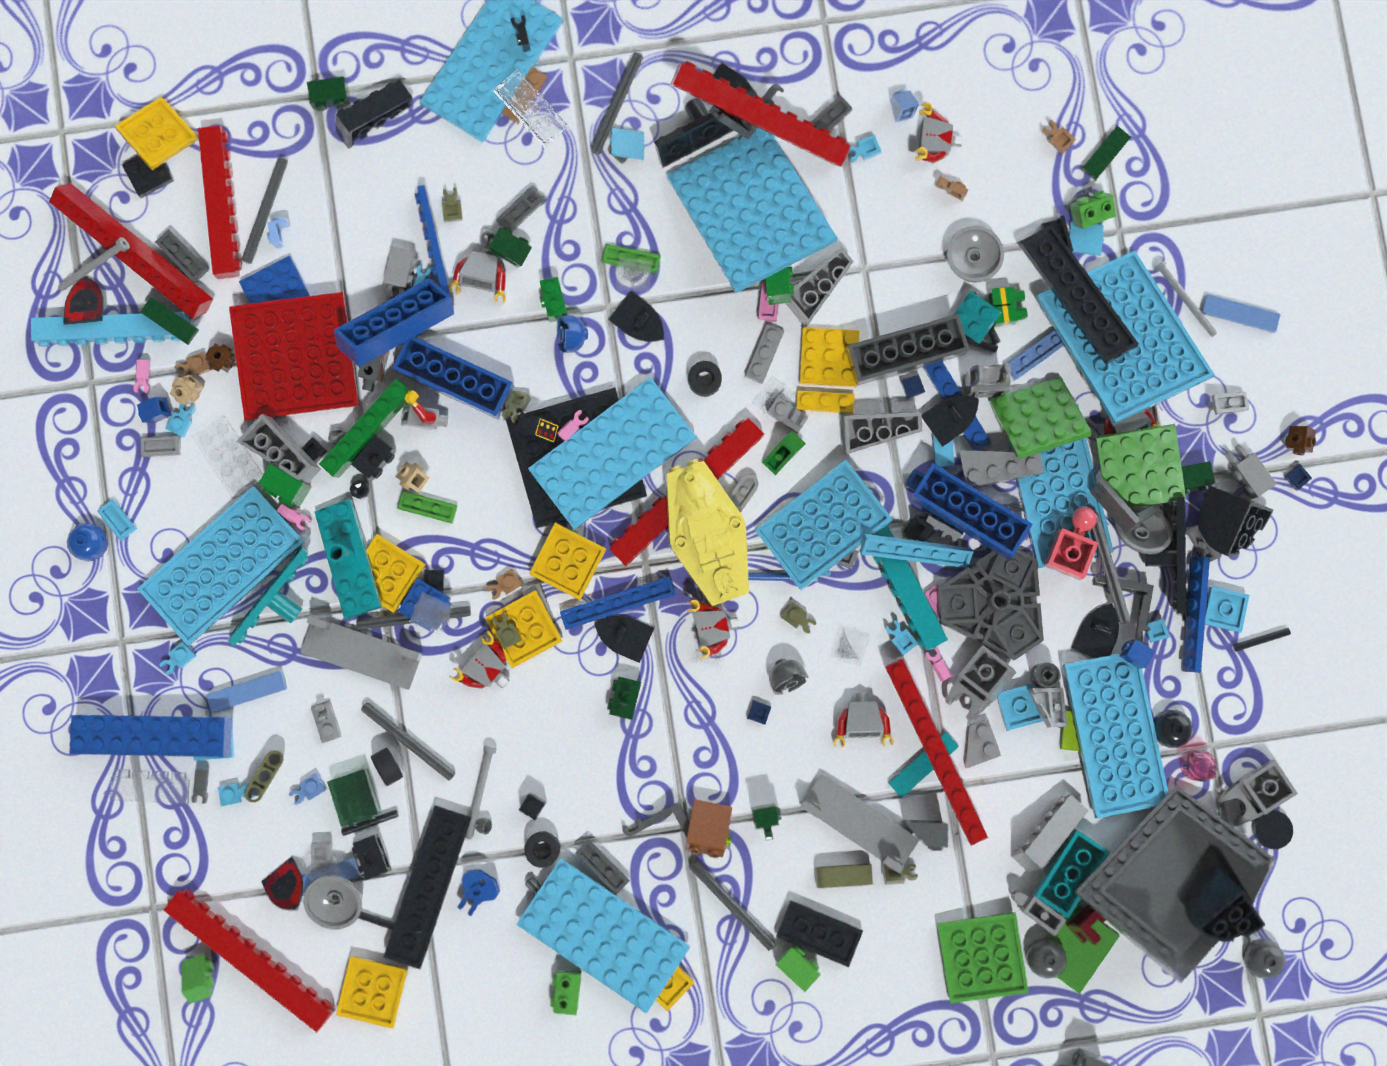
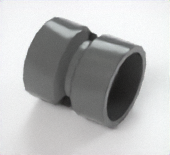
M1049 662L1035 665L1030 673L1031 681L1040 688L1054 687L1058 684L1061 677L1059 668Z

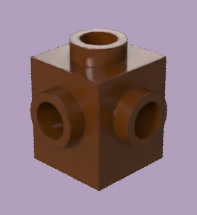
M215 343L207 350L205 360L210 363L209 367L217 372L223 370L228 373L235 364L236 356L231 353L233 349L227 345L222 344L219 346Z
M1290 426L1285 440L1286 448L1293 451V454L1300 456L1305 455V453H1313V448L1316 445V430L1309 426Z

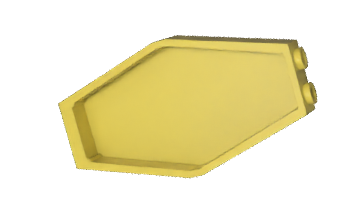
M696 459L687 462L688 466L681 469L680 465L670 468V473L665 474L668 541L672 552L709 604L714 606L749 593L746 524L743 516L705 462H699Z

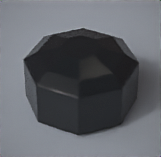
M361 480L352 482L350 487L351 495L360 500L366 498L370 491L368 484Z

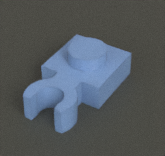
M316 773L299 783L301 789L291 791L289 796L298 794L299 799L294 802L295 805H298L304 801V797H307L309 801L327 789Z

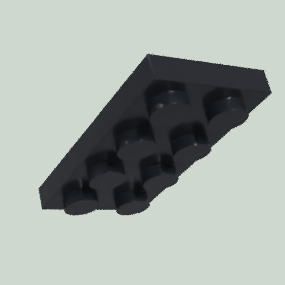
M790 900L776 938L849 968L863 930Z

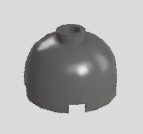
M780 659L769 673V683L773 693L776 695L783 694L782 691L786 689L792 692L807 682L805 678L809 679L803 665L796 660Z
M1039 938L1027 949V965L1039 977L1046 979L1055 978L1066 967V952L1062 945L1054 939Z
M1260 938L1253 940L1247 945L1243 961L1246 969L1252 975L1261 979H1272L1283 972L1286 958L1284 951L1278 944L1271 940Z

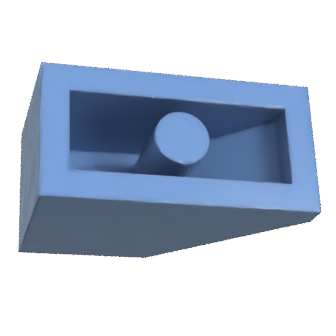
M899 90L892 95L890 100L896 122L914 118L919 104L911 90L906 92L905 90Z

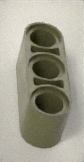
M272 750L265 756L245 790L246 800L253 803L263 798L283 764L284 757L281 752ZM272 754L280 756V762L276 765H272L269 762V757ZM262 771H268L270 774L267 782H261L259 779V774ZM257 788L260 795L257 799L253 800L249 797L248 793L250 789Z
M872 864L836 865L815 868L817 888L873 884Z

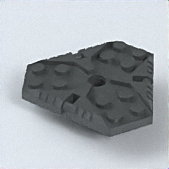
M1019 549L1014 557L1009 560L995 551H991L976 561L973 567L966 568L937 588L940 624L971 640L976 639L980 641L981 645L1013 661L1044 641L1041 603L1037 604V596H1040L1037 559ZM976 573H979L981 576L979 580L975 577ZM996 596L1001 599L1002 604L1000 607L994 603ZM1024 597H1029V604L1024 603ZM981 627L986 629L984 634L979 633Z

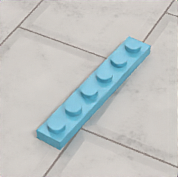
M869 534L864 535L859 550L861 555L968 568L973 555V550L968 547Z

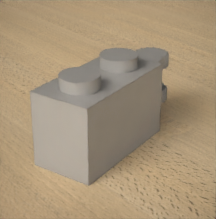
M391 247L383 284L388 288L386 301L393 298L394 289L399 290V294L413 286L414 276L412 274L418 265V258H416L417 256L414 251Z
M1240 444L1235 446V451L1242 459L1241 461H1238L1232 452L1228 451L1225 453L1226 458L1232 465L1230 469L1233 471V477L1235 480L1240 481L1243 491L1248 497L1252 499L1257 498L1277 485L1255 453L1248 455Z
M1019 890L1012 892L1011 897L1013 901L1021 906L1019 908L1021 912L1054 936L1057 935L1066 922L1065 918L1031 894L1027 896Z

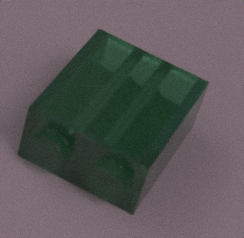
M368 768L327 781L340 826L347 825V828L359 825V820L365 819L368 822L377 819V814L382 813Z

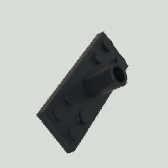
M754 89L746 93L751 97L754 95L758 96ZM693 98L685 105V111L692 122L654 141L659 162L664 168L734 130L708 112L700 99ZM725 112L726 114H728L729 116L733 117V118L736 119L737 121H739V122L741 121V119H739V118H737V117H735V116H733V115H731V114Z
M1177 497V502H1173V516H1177V521H1173V534L1177 535V547H1167L1162 552L1156 554H1145V566L1177 567V579H1173V591L1177 592V599H1173V610L1177 611L1178 616H1186L1185 497Z

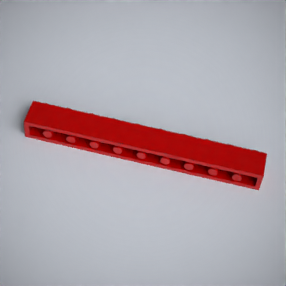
M685 61V64H678L670 85L835 166L842 167L851 147L846 144V139L840 136L834 138L830 136V131L824 128L818 130L813 127L814 123L805 119L802 122L797 119L798 116L789 111L787 113L780 111L781 107L773 103L767 105L763 103V98L757 95L751 97L746 94L747 90L739 86L735 89L729 86V81L723 78L717 80L712 77L713 73L704 69L702 72L695 69L696 65L691 62Z
M71 183L54 188L49 203L107 250L116 245V240L120 237L126 239L130 248L125 252H118L115 256L192 319L208 312L213 301L210 295Z
M750 418L746 421L742 419L735 426L736 430L732 434L728 432L721 439L723 442L718 447L714 445L707 452L709 455L704 460L702 458L698 460L699 462H705L717 481L764 437V433ZM666 496L663 499L659 497L652 504L653 508L649 512L645 510L638 517L639 521L635 525L630 524L624 530L626 534L621 538L616 537L610 543L612 547L609 550L625 567L668 528Z
M900 659L885 666L968 843L972 846L989 838L904 660Z
M187 889L177 891L163 909L165 913L316 1033L321 1030L335 1012L330 1001L327 999L322 1000L317 996L318 993L312 987L307 988L302 984L301 978L286 971L287 968L282 963H276L271 959L272 956L267 951L258 949L253 940L244 938L238 928L229 926L225 922L226 919L220 914L215 915L210 911L211 908L208 904L195 899L193 892Z

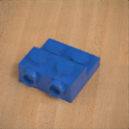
M417 578L397 612L428 631L436 630L439 627L438 623L440 624V621H442L437 619L441 616H437L436 612L438 611V615H442L443 612L447 613L452 605L450 602L451 597Z

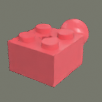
M1080 507L1072 514L1074 531L1071 532L1063 528L1057 530L1043 566L1077 580L1085 579L1098 546V542L1084 537L1085 532L1091 530L1096 525L1097 516L1094 510L1089 507ZM1072 551L1071 554L1074 555V557L1069 558L1068 552Z

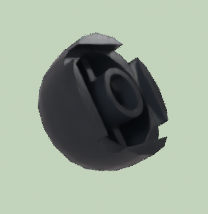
M1166 710L1160 712L1153 720L1157 741L1160 745L1167 748H1178L1185 745L1191 739L1193 725L1185 713L1178 710Z

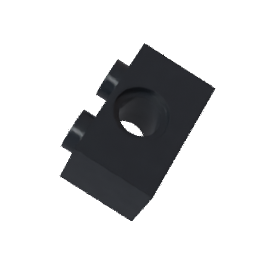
M374 435L351 465L373 481L374 478L378 479L383 473L382 468L386 463L390 464L393 461L396 451ZM379 455V461L372 464V456Z
M378 833L352 843V853L355 859L358 858L360 866H358L360 875L365 877V880L391 870ZM368 852L373 853L375 857L372 863L366 860Z

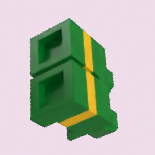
M1014 287L992 288L988 292L989 304L1002 312L994 323V328L1001 327V325H1014L1028 317L1026 307L1017 308L1016 302L1025 301L1024 290H1014Z

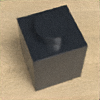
M530 792L519 808V811L536 820L547 802Z

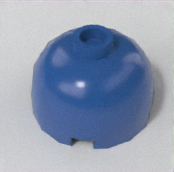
M560 315L562 319H558L557 339L560 338L561 345H558V349L561 353L576 352L581 349L585 340L588 339V329L584 327L581 319L572 315Z
M90 523L79 524L72 528L66 540L70 554L78 560L87 562L101 558L108 547L105 531L98 525Z

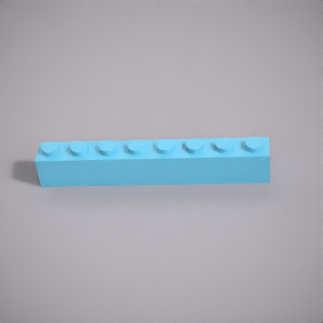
M174 312L189 322V315L185 312ZM143 314L103 315V321L68 325L63 324L64 317L31 318V341L37 343L40 347H50V344L69 346V343L88 345V342L105 345L111 341H114L116 344H126V341L145 343V340L164 342V339L181 342L180 339Z

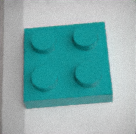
M970 290L953 315L959 314L964 333L980 344L1002 312Z

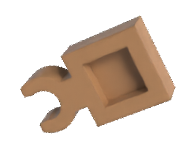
M1051 120L1048 125L1051 126L1052 130H1047L1044 127L1041 131L1045 136L1051 137L1049 143L1059 153L1063 154L1076 139L1064 127L1058 130L1056 123Z
M943 176L939 177L935 185L940 189L946 190L947 194L961 201L964 200L969 191L963 183L950 182Z
M200 352L185 358L187 361L185 365L182 363L176 364L174 366L175 369H184L183 373L178 375V378L187 376L189 373L196 377L211 371L209 362L205 360L207 357L206 353Z
M510 569L496 578L499 584L488 586L487 591L496 589L497 593L492 597L493 600H496L501 596V592L504 591L508 595L523 584L514 570Z

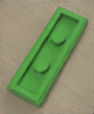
M606 244L602 263L658 274L661 255Z
M403 490L397 506L399 510L453 524L458 505Z

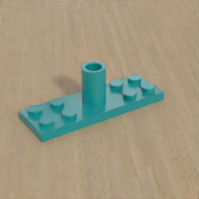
M347 499L314 511L343 618L348 620L382 608L353 501Z
M301 546L231 632L228 637L230 644L235 646L237 642L239 644L243 642L247 636L248 628L251 627L253 629L260 620L259 615L266 606L290 624L300 614L303 608L279 590L286 581L289 583L297 574L295 571L297 567H303L308 561V550L305 547Z

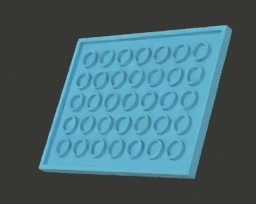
M757 128L749 140L741 136L667 174L668 181L735 294L838 241L834 231L774 136L762 129Z
M1132 251L1087 272L1139 343L1135 349L1106 365L1051 289L1038 294L1036 297L1113 424H1117L1213 378L1215 375L1136 251Z

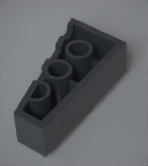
M400 79L395 82H389L383 89L375 90L368 97L356 100L348 108H341L336 114V132L349 149L354 146L352 142L359 137L361 140L368 136L367 133L372 128L379 129L382 127L388 117L393 119L411 107L413 97Z

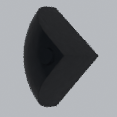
M1210 486L1204 493V500L1200 508V531L1204 540L1212 549L1228 557L1240 554L1239 550L1242 548L1247 549L1255 541L1253 537L1259 530L1263 531L1274 509Z
M1213 865L1202 874L1187 892L1184 905L1186 916L1192 925L1208 939L1230 942L1240 936L1246 938L1266 926L1244 890L1216 865Z

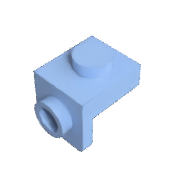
M276 217L272 221L267 222L269 229L267 238L269 243L278 249L284 247L280 229L290 227V223L286 218Z

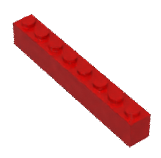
M221 125L198 128L212 275L217 279L240 277V270H242L241 260L238 259L240 244L238 240L236 241L238 226L234 221L236 207L232 202V197L235 196L230 182L233 174L228 161H231L230 151L227 149L229 136Z

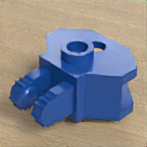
M481 869L465 872L461 878L465 890L464 897L457 908L461 910L466 905L468 898L474 901V904L468 910L467 915L472 916L478 905L482 902L495 900L500 893L497 879ZM481 879L485 880V884L481 883Z

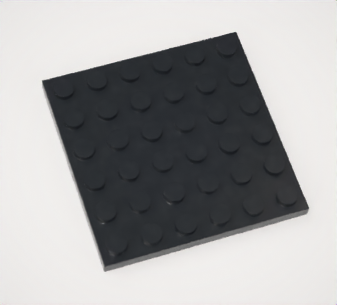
M614 387L530 411L526 414L560 425V430L568 421L574 419L577 411H582L578 419L583 421L588 417L589 423L618 402L619 398ZM517 415L518 419L515 423L512 422L511 417L507 418L506 423L536 528L566 521V518L528 469L563 443L564 440L558 434L555 444L519 435L516 432V427L520 415ZM580 425L579 430L583 428L585 425ZM643 480L639 481L602 510L647 497Z

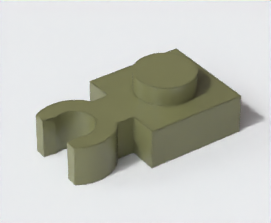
M455 187L453 188L454 193L452 195H447V190L443 189V195L447 200L442 202L444 222L463 220L461 200H455L458 197Z
M512 390L505 403L506 409L502 412L503 420L512 415L511 420L515 423L518 419L517 413H524L531 400L530 394Z
M791 602L781 616L784 621L796 629L801 625L803 631L807 634L811 633L806 628L807 623H812L814 626L817 624L813 619H806L807 612Z
M503 612L501 613L504 618L502 622L499 623L496 617L492 618L496 626L500 627L496 634L503 648L506 649L522 641L514 623L508 625V616Z
M883 863L882 872L885 885L904 884L905 878L910 881L916 880L918 874L910 873V870L916 869V864L907 865L899 874Z

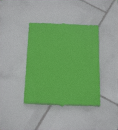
M1077 905L1069 919L1061 914L1066 919V922L1057 935L1054 936L1049 932L1045 938L1054 939L1062 945L1066 952V967L1055 978L1060 979L1080 994L1120 936L1097 920L1092 927L1101 936V940L1096 945H1092L1088 940H1086V943H1082L1066 926L1082 910Z

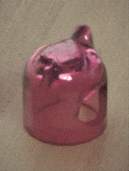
M1189 750L1181 758V772L1189 780L1204 782L1216 778L1217 762L1208 751Z

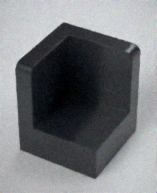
M915 515L903 533L912 540L925 542L934 530V527Z

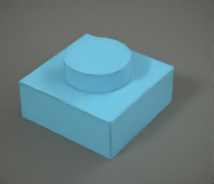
M1164 619L1147 623L1146 626L1151 628L1147 632L1150 643L1170 637Z

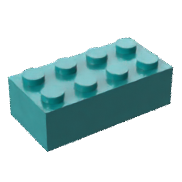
M1073 829L1030 894L1069 919L1081 900L1075 893L1076 890L1106 860L1110 851L1079 830Z

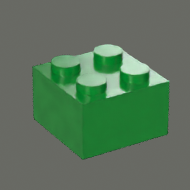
M269 464L258 482L259 485L263 486L262 491L275 498L280 496L278 500L292 508L294 505L300 507L311 489L310 486L272 464Z

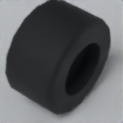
M700 361L691 367L688 373V384L696 395L702 397L714 395L721 386L722 374L716 364L710 361ZM702 372H708L712 376V382L707 386H702L697 380L698 375Z
M384 748L371 755L370 758L386 786L403 778V774L388 748Z
M539 831L526 841L524 847L525 857L531 865L538 868H546L557 860L560 854V843L552 833ZM539 842H545L550 847V852L545 857H540L535 852V846Z

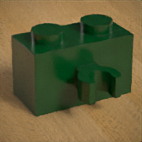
M618 677V680L614 679L611 690L615 691L613 699L609 698L607 710H610L609 714L633 720L642 682Z
M774 803L751 807L755 829L763 828L765 840H773L771 827L778 826L779 820H782L780 808L776 807Z

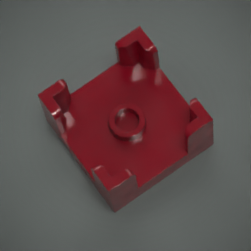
M1087 904L1066 926L1082 943H1086V940H1088L1092 945H1096L1101 940V936L1094 930L1092 925L1098 919L1101 922L1106 920Z

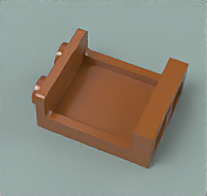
M694 799L685 850L692 854H707L712 858L723 857L733 807Z

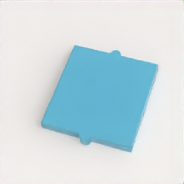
M612 128L609 142L611 144V155L644 160V149L646 147L644 144V133Z
M1071 221L1069 235L1073 246L1072 253L1101 256L1102 243L1104 242V225L1095 224L1082 229L1074 226L1073 221Z

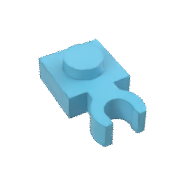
M875 135L857 141L858 147L851 146L849 152H853L855 156L851 157L849 161L855 162L860 156H862L863 160H867L881 154L882 151Z
M180 404L179 414L173 412L165 429L184 438L193 422L188 418L195 413L196 408L191 406L190 410L185 411L186 405Z
M894 620L893 623L896 629L892 631L887 626L885 630L888 634L895 637L891 642L900 654L904 656L918 643L907 629L901 631L899 622Z
M183 641L168 653L171 659L162 661L159 666L164 667L166 664H169L170 669L166 674L170 675L175 672L176 666L182 669L197 656Z
M239 783L218 787L221 806L241 803V797L245 798V790L249 784L243 785L241 789ZM255 794L249 795L250 798H253L255 796Z

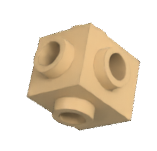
M191 375L176 378L173 381V388L169 394L180 404L194 403L200 397L204 385Z
M407 461L399 468L395 476L401 480L399 484L408 491L412 488L418 493L430 478L422 472L424 468L417 463L412 465Z

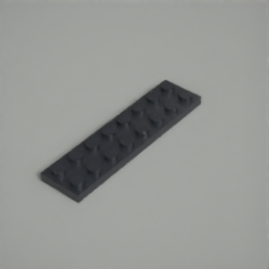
M1052 225L1020 241L1019 246L1105 365L1139 345Z
M437 805L434 806L383 958L419 970L422 969L472 817Z

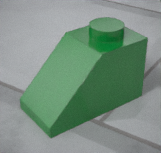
M792 430L778 443L762 463L776 476L806 443Z

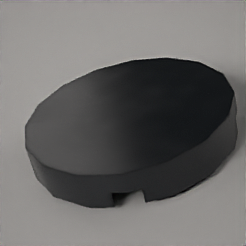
M1272 810L1266 815L1255 819L1253 834L1256 841L1262 846L1269 849H1281L1291 841L1294 834L1293 824L1286 814Z

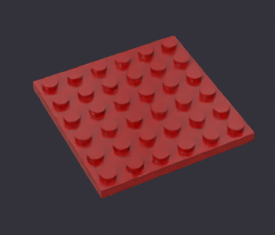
M344 292L229 306L245 421L256 420L261 414L269 417H279L360 406L354 362L337 347L333 331L348 322Z

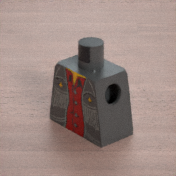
M389 352L359 367L358 377L364 378L363 390L373 392L375 381L382 382Z

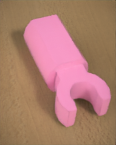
M136 360L135 379L137 382L133 388L135 393H139L141 386H144L145 393L149 394L150 386L147 384L150 370V361Z
M581 410L577 411L574 419L568 421L557 432L565 442L579 430L580 425L588 423V417L583 421L578 419L579 415L582 414Z
M284 503L277 510L282 517L291 523L296 522V526L303 531L306 528L301 525L302 521L306 520L310 523L312 521L307 516H300L301 513Z
M935 647L933 649L936 655L931 657L926 652L925 657L932 661V667L942 682L950 678L952 674L945 661L940 658V650Z

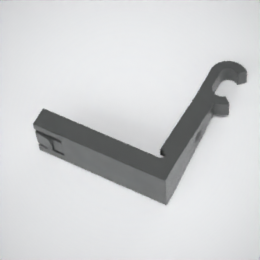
M773 84L762 97L764 99L763 103L770 105V103L774 104L773 96L778 91L784 92V89L779 84ZM714 105L709 110L716 119L748 140L757 128L743 120L737 121Z
M1105 479L1099 481L1090 491L1126 534L1153 515L1160 518L1163 515V511L1159 507L1165 508L1168 512L1173 508L1170 502L1154 504L1136 515Z
M1099 574L1094 578V586L1109 588L1105 575ZM1119 579L1122 591L1142 595L1139 598L1135 639L1143 643L1141 641V632L1151 630L1146 625L1154 585Z
M678 801L643 821L637 817L636 822L639 825L637 829L628 831L627 826L623 825L622 831L627 836H633L671 816L673 812L687 838L690 821Z

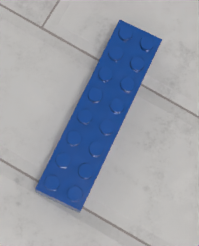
M71 715L69 754L230 757L232 717Z

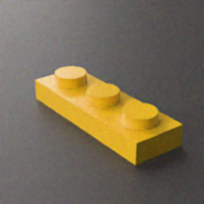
M798 390L796 409L799 411L853 414L854 394Z

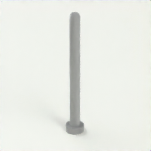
M122 237L117 239L116 245L58 285V289L64 291L118 252L128 250L130 246L127 240Z
M1165 260L1154 268L1156 272L1159 270L1208 334L1214 337L1217 331L1165 266L1168 263Z
M483 747L485 756L470 814L472 819L466 834L467 839H472L492 756L497 751V748Z

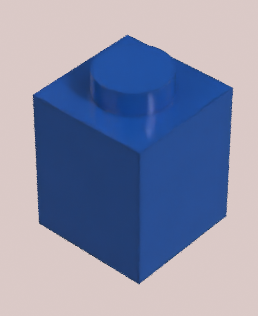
M153 397L137 404L138 415L142 423L154 424L172 416L167 398Z
M1133 639L1123 644L1120 657L1138 669H1143L1148 666L1156 651L1137 639Z

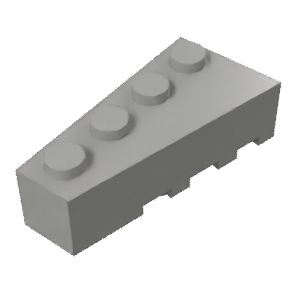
M843 247L838 249L794 287L795 295H791L792 303H785L805 327L811 323L854 262Z
M922 412L843 416L844 455L922 432Z
M261 414L236 441L297 480L309 483L321 470L272 417Z
M959 450L965 482L973 488L1044 474L1040 453L1017 459L1014 452Z
M1071 794L1057 799L1055 802L1056 806L1045 814L1042 822L1033 829L1026 840L1011 855L1027 872L1042 869L1088 812V809Z

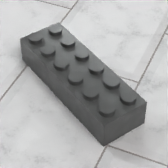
M955 314L850 344L846 348V353L856 386L960 357L966 355L970 349L959 314Z

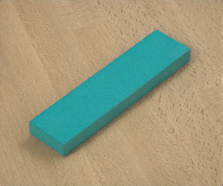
M947 732L940 736L948 754L951 755L959 746ZM925 751L888 783L901 798L934 770Z

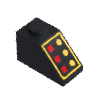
M521 412L516 432L519 435L555 444L560 425Z

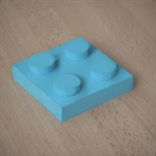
M1211 586L1207 597L1205 625L1242 633L1250 595Z
M1034 683L1002 691L997 696L1006 731L1043 721L1028 691L1030 688H1036Z

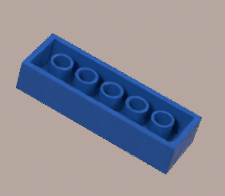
M429 278L334 329L337 347L358 367H361L454 315L452 297Z
M416 337L404 343L392 367L396 373L499 420L505 408V403L515 387L512 381Z
M934 463L928 468L910 497V500L1008 560L1014 557L1033 525Z

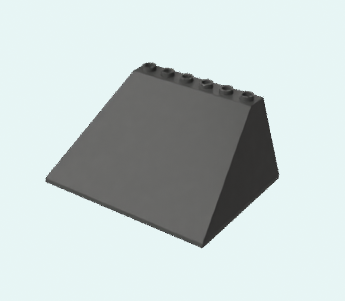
M1176 785L1075 893L1181 984L1219 942L1218 939H1208L1202 935L1186 916L1185 898L1192 884L1213 865H1216L1244 890L1253 904L1276 858Z

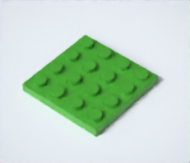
M1062 377L989 399V404L1017 459L1091 436L1092 431Z
M1175 424L1096 436L1102 479L1106 480L1129 508L1177 501V497H1185L1186 499Z
M1015 912L937 923L950 1004L1029 993Z

